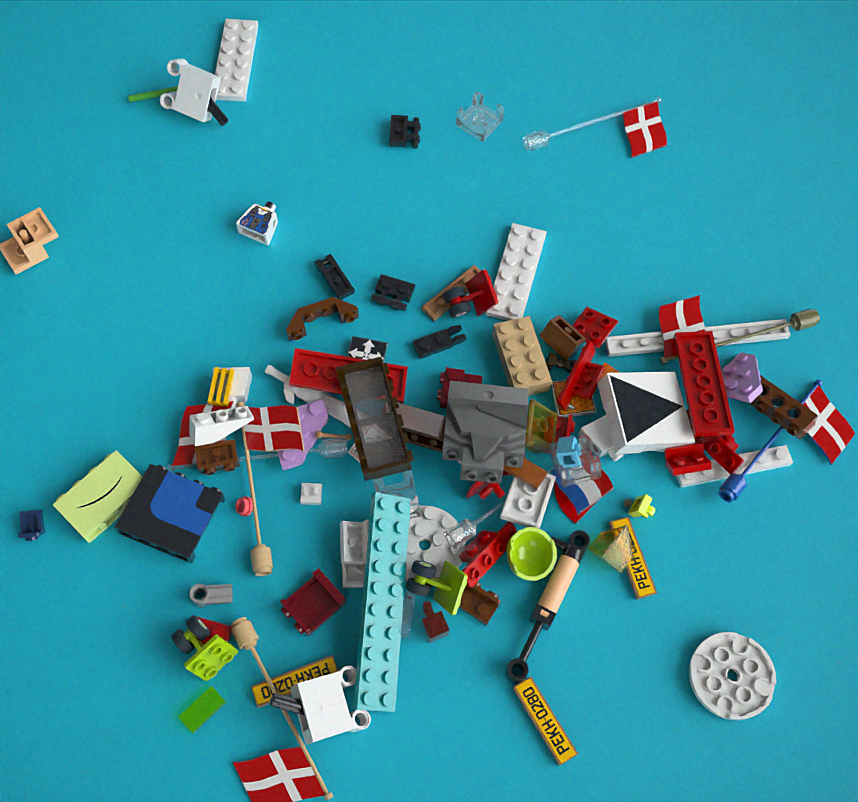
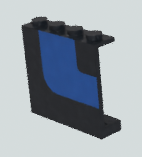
M150 464L118 519L115 529L122 536L192 564L196 557L194 551L220 502H225L224 494L216 487L209 488L204 486L199 480L194 479L192 481L179 472H175V474L169 472L162 465L155 466Z

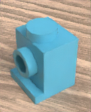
M574 436L562 437L558 440L556 456L561 468L581 466L579 459L581 446L577 444L578 441Z

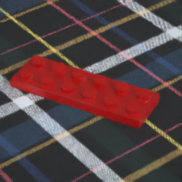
M675 332L673 337L694 437L733 435L735 430L713 332Z
M295 348L289 386L342 394L336 367L364 361L365 359ZM387 363L389 374H386L387 379L392 380L394 391H391L392 397H397L398 403L403 404L408 367ZM382 396L373 400L386 401V398Z

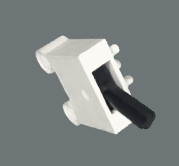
M185 59L170 60L167 64L168 72L172 76H181L177 92L161 95L160 103L162 107L174 109L201 122L211 120L213 115L221 126L226 125L229 119L215 103L221 77L190 65Z
M345 666L335 671V673L304 681L290 687L293 698L273 693L270 699L271 707L298 714L306 745L347 731L357 732L369 726L371 721L370 715L366 710H355L349 713L343 689L355 684L356 669L352 666ZM343 673H345L348 677L347 682H345L342 678ZM355 716L360 719L359 726L355 722Z

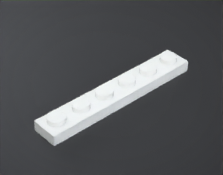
M787 445L767 449L747 474L790 466L793 461ZM761 450L739 454L744 462L736 470L735 474H742ZM710 460L712 467L710 470L676 476L680 488L726 479L730 474L717 461Z

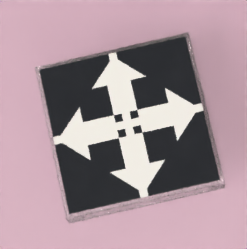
M352 336L347 357L365 360L382 357V361L385 363L389 344L384 341Z

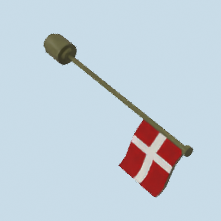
M700 295L659 307V324L664 342V357L660 358L662 365L666 364L667 361L678 359L673 337L675 332L705 331L700 310ZM806 309L793 313L788 323L719 342L715 345L719 347L787 326L800 331L814 327L819 323L820 316L817 310Z

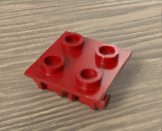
M586 306L572 327L587 339L586 343L588 340L592 341L593 346L599 348L619 321Z

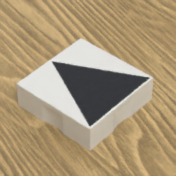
M675 372L607 373L597 383L603 408L608 417L609 432L615 454L641 453L644 451L665 452V448L693 444L695 442Z

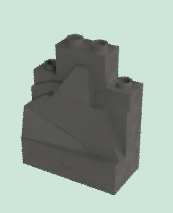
M450 381L442 459L462 461L460 479L501 484L503 466L522 468L527 428L528 389Z

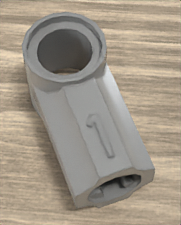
M196 584L190 589L189 593L192 602L197 607L227 604L233 601L232 584L207 586ZM198 592L206 593L204 598L200 600L195 599Z

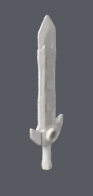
M271 365L267 366L265 373L284 382L283 391L287 402L294 405V395L307 403L323 399L327 414L351 428L345 403L324 391L289 386L290 375L283 374ZM357 410L359 420L371 418ZM368 426L361 427L362 433Z

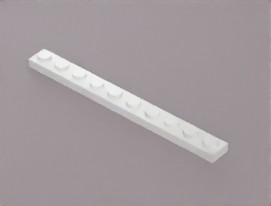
M786 319L712 326L705 327V331L713 332L716 344L787 322ZM787 326L726 345L788 339L790 332ZM661 332L613 336L605 339L608 357L664 351Z

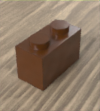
M560 315L551 319L540 334L545 343L550 345L566 361L576 355L587 340Z

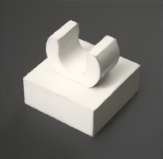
M302 483L300 503L303 505H321L322 484Z

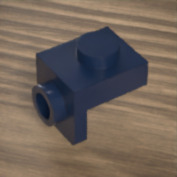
M43 509L19 512L21 533L18 534V538L32 541L37 540L38 536L45 533Z

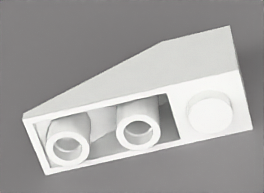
M248 406L190 415L189 434L195 446L215 443L254 420V417Z

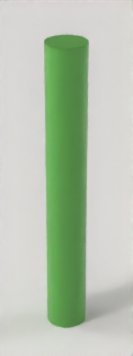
M178 86L129 95L128 98L130 102L160 97L165 93L177 92Z

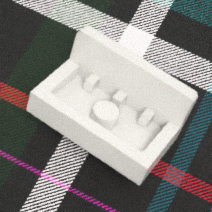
M366 519L363 522L342 521L340 523L341 563L359 565L366 563L369 520Z

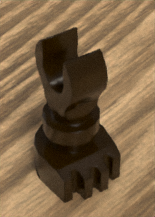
M549 352L546 365L550 371L555 365L559 369L562 367L571 374L573 368L570 365H574L577 360L566 361L561 357L558 359L557 354Z

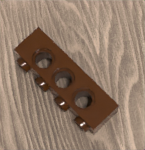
M760 375L763 391L749 404L755 407L758 412L769 417L773 423L780 425L790 435L800 440L815 426L818 415Z

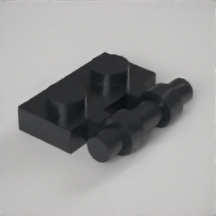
M391 115L389 146L406 147V142H411L413 149L418 148L420 143L419 131L421 130L420 119L414 117L413 121H408V116ZM407 129L412 130V134L407 133Z
M381 274L375 288V293L380 295L372 294L371 301L377 302V305L380 306L387 305L393 307V310L398 311L400 309L406 311L408 304L402 303V301L410 303L415 290V284Z

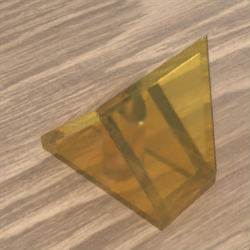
M627 525L599 533L588 548L589 551L620 574L633 559Z

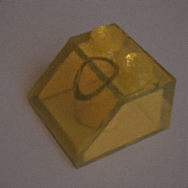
M534 399L529 401L525 448L534 453L554 450L558 414Z

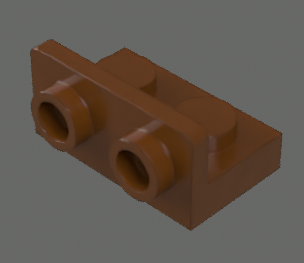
M234 439L195 446L197 467L201 474L213 475L216 471L220 470L230 472L236 470V467H240Z
M477 582L472 588L466 585L462 593L459 609L487 626L499 607L501 600L498 599L499 596L490 590L488 592L481 588V584Z

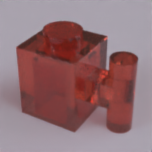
M425 601L423 603V613L426 617L422 619L421 625L429 643L448 636L450 629L442 611L434 614L431 602Z

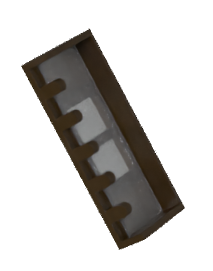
M376 357L336 367L364 481L411 470V462L414 461L412 451L407 450L406 447L409 440L407 433L402 432L401 429L404 423L402 415H398L396 411L399 408L397 397H392L391 391H394L392 380L387 379L386 374H389L387 362L383 363L382 357Z

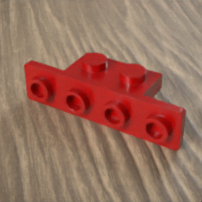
M588 340L585 346L582 347L580 356L574 363L573 370L570 376L567 377L562 392L558 394L557 401L562 411L567 410L573 397L591 400L598 386L597 383L605 372L604 365L590 363L595 354L592 341Z
M686 409V412H687V415H688V419H689V422H690V426H691V429H692L691 420H690V415H689V410ZM732 435L694 437L697 443L702 442L704 444V450L729 474L735 473L744 462L735 452L739 445L735 442V438Z
M508 521L498 532L482 530L458 555L461 562L468 563L462 570L468 576V587L472 588L507 550L509 539L517 532L513 522Z

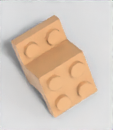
M39 207L6 224L14 237L2 242L0 250L14 273L18 274L49 258L42 245L59 236Z

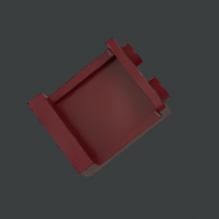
M319 568L312 573L313 577L289 598L280 601L283 606L280 609L288 619L292 617L296 622L294 624L295 628L301 635L305 632L308 637L347 603L346 598Z

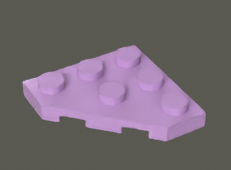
M741 352L721 370L727 397L751 403L763 391L758 361L755 355Z
M323 399L297 407L305 451L292 449L277 451L283 471L303 464L307 453L317 440L315 433L321 431L329 420Z

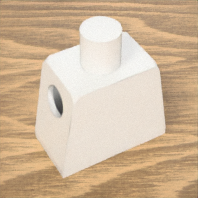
M250 367L227 368V370H235L229 401H234L231 408H237V403L247 402L252 380ZM219 374V377H218V382H217V387H216V396H217V391H218V387H219V382H220L221 374ZM226 375L222 396L220 400L222 402L224 400L229 375Z
M607 414L581 428L578 436L597 457L600 458L609 454L613 461L623 457V454H615Z

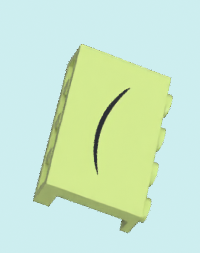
M116 450L108 454L97 467H93L82 480L75 482L66 494L60 495L53 506L90 543L121 516L143 476Z

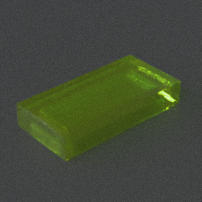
M211 686L178 718L194 734L227 702Z

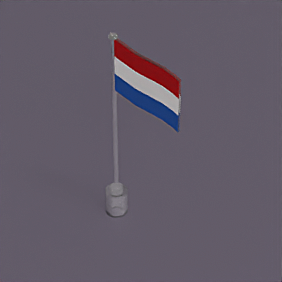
M583 443L581 447V455L579 456L581 466L561 468L558 463L547 471L548 474L552 473L553 476H556L555 480L559 488L572 502L577 515L613 490V485L608 475L599 467L589 453V445L587 443ZM506 500L474 522L464 518L446 530L444 536L449 545L457 549L476 535L475 530L477 529L475 525L503 507Z

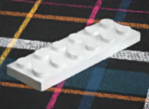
M225 19L215 72L216 76L221 77L216 100L246 101L258 21Z
M512 223L493 287L499 303L488 310L486 316L505 321L523 317L547 231Z

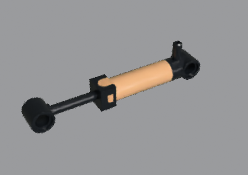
M574 531L567 543L553 536L551 537L554 540L555 546L563 550L529 620L534 623V626L519 658L511 660L506 667V677L512 683H520L528 675L529 669L526 661L542 628L548 631L590 543V538L584 531ZM578 539L582 541L583 546L575 545L573 540ZM513 666L520 667L522 675L515 676L511 668Z

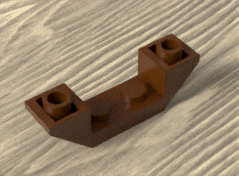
M335 297L298 308L286 329L288 340L296 341L307 336L305 322H312L317 318L330 316L337 312L341 324L353 322L359 318L358 308Z

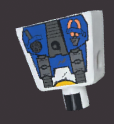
M267 201L264 207L253 204L236 222L238 233L269 245L278 223L277 215L274 212L276 206L270 201Z

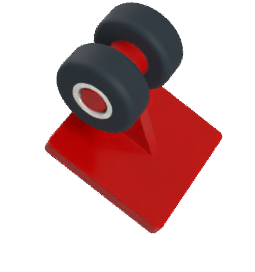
M486 269L481 270L466 282L470 295L465 296L462 286L451 288L443 293L444 301L452 303V307L448 309L451 318L469 313L471 311L469 302H473L478 316L483 315L499 303Z

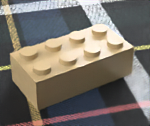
M530 316L494 324L492 336L509 387L528 389V396L549 391L552 380Z

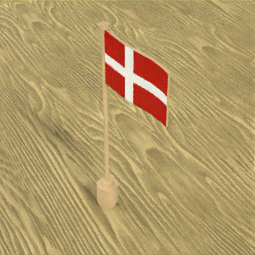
M244 402L237 403V407L245 406ZM295 406L248 407L254 420L242 426L257 545L250 551L252 570L255 572V576L271 574L273 562L271 548L261 543L249 450L270 452L292 449L305 451L299 412Z
M246 617L237 619L231 624V632L239 648H245L246 651L251 650L272 693H277L254 648L259 637L251 621L247 620ZM282 710L300 747L277 750L249 761L233 762L252 802H297L302 799L324 796L325 801L333 797L332 792L329 793L286 710Z

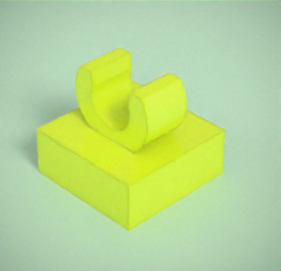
M647 494L636 497L628 514L634 518L639 516L647 518L648 515L652 517L656 510L650 506L652 498Z

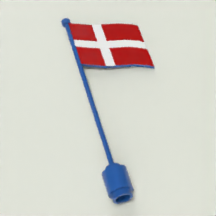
M817 379L812 389L800 403L818 415L815 426L807 435L821 449L829 464L832 465L855 433L848 421L833 406L821 389L822 381ZM779 427L742 474L732 473L719 487L718 495L722 500L731 503L740 496L747 487L744 476L784 429L783 427Z

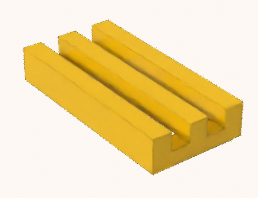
M215 367L207 401L208 405L228 407L235 374L234 369L227 370V368L219 369V367ZM221 374L216 401H214L218 377ZM226 375H229L224 400L222 402L220 400L222 396Z

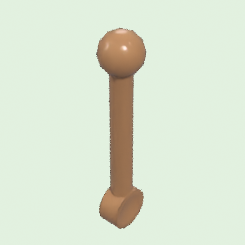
M321 431L315 433L318 439L322 437L344 440L352 439L351 434H328Z

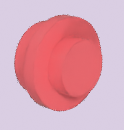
M248 496L239 498L235 505L236 512L241 516H249L253 511L252 499Z

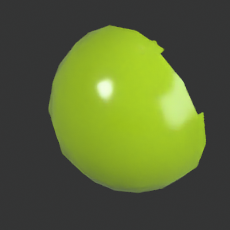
M527 527L519 530L508 541V563L513 573L525 580L537 581L542 579L553 570L557 560V549L554 540L546 532L538 529V527Z

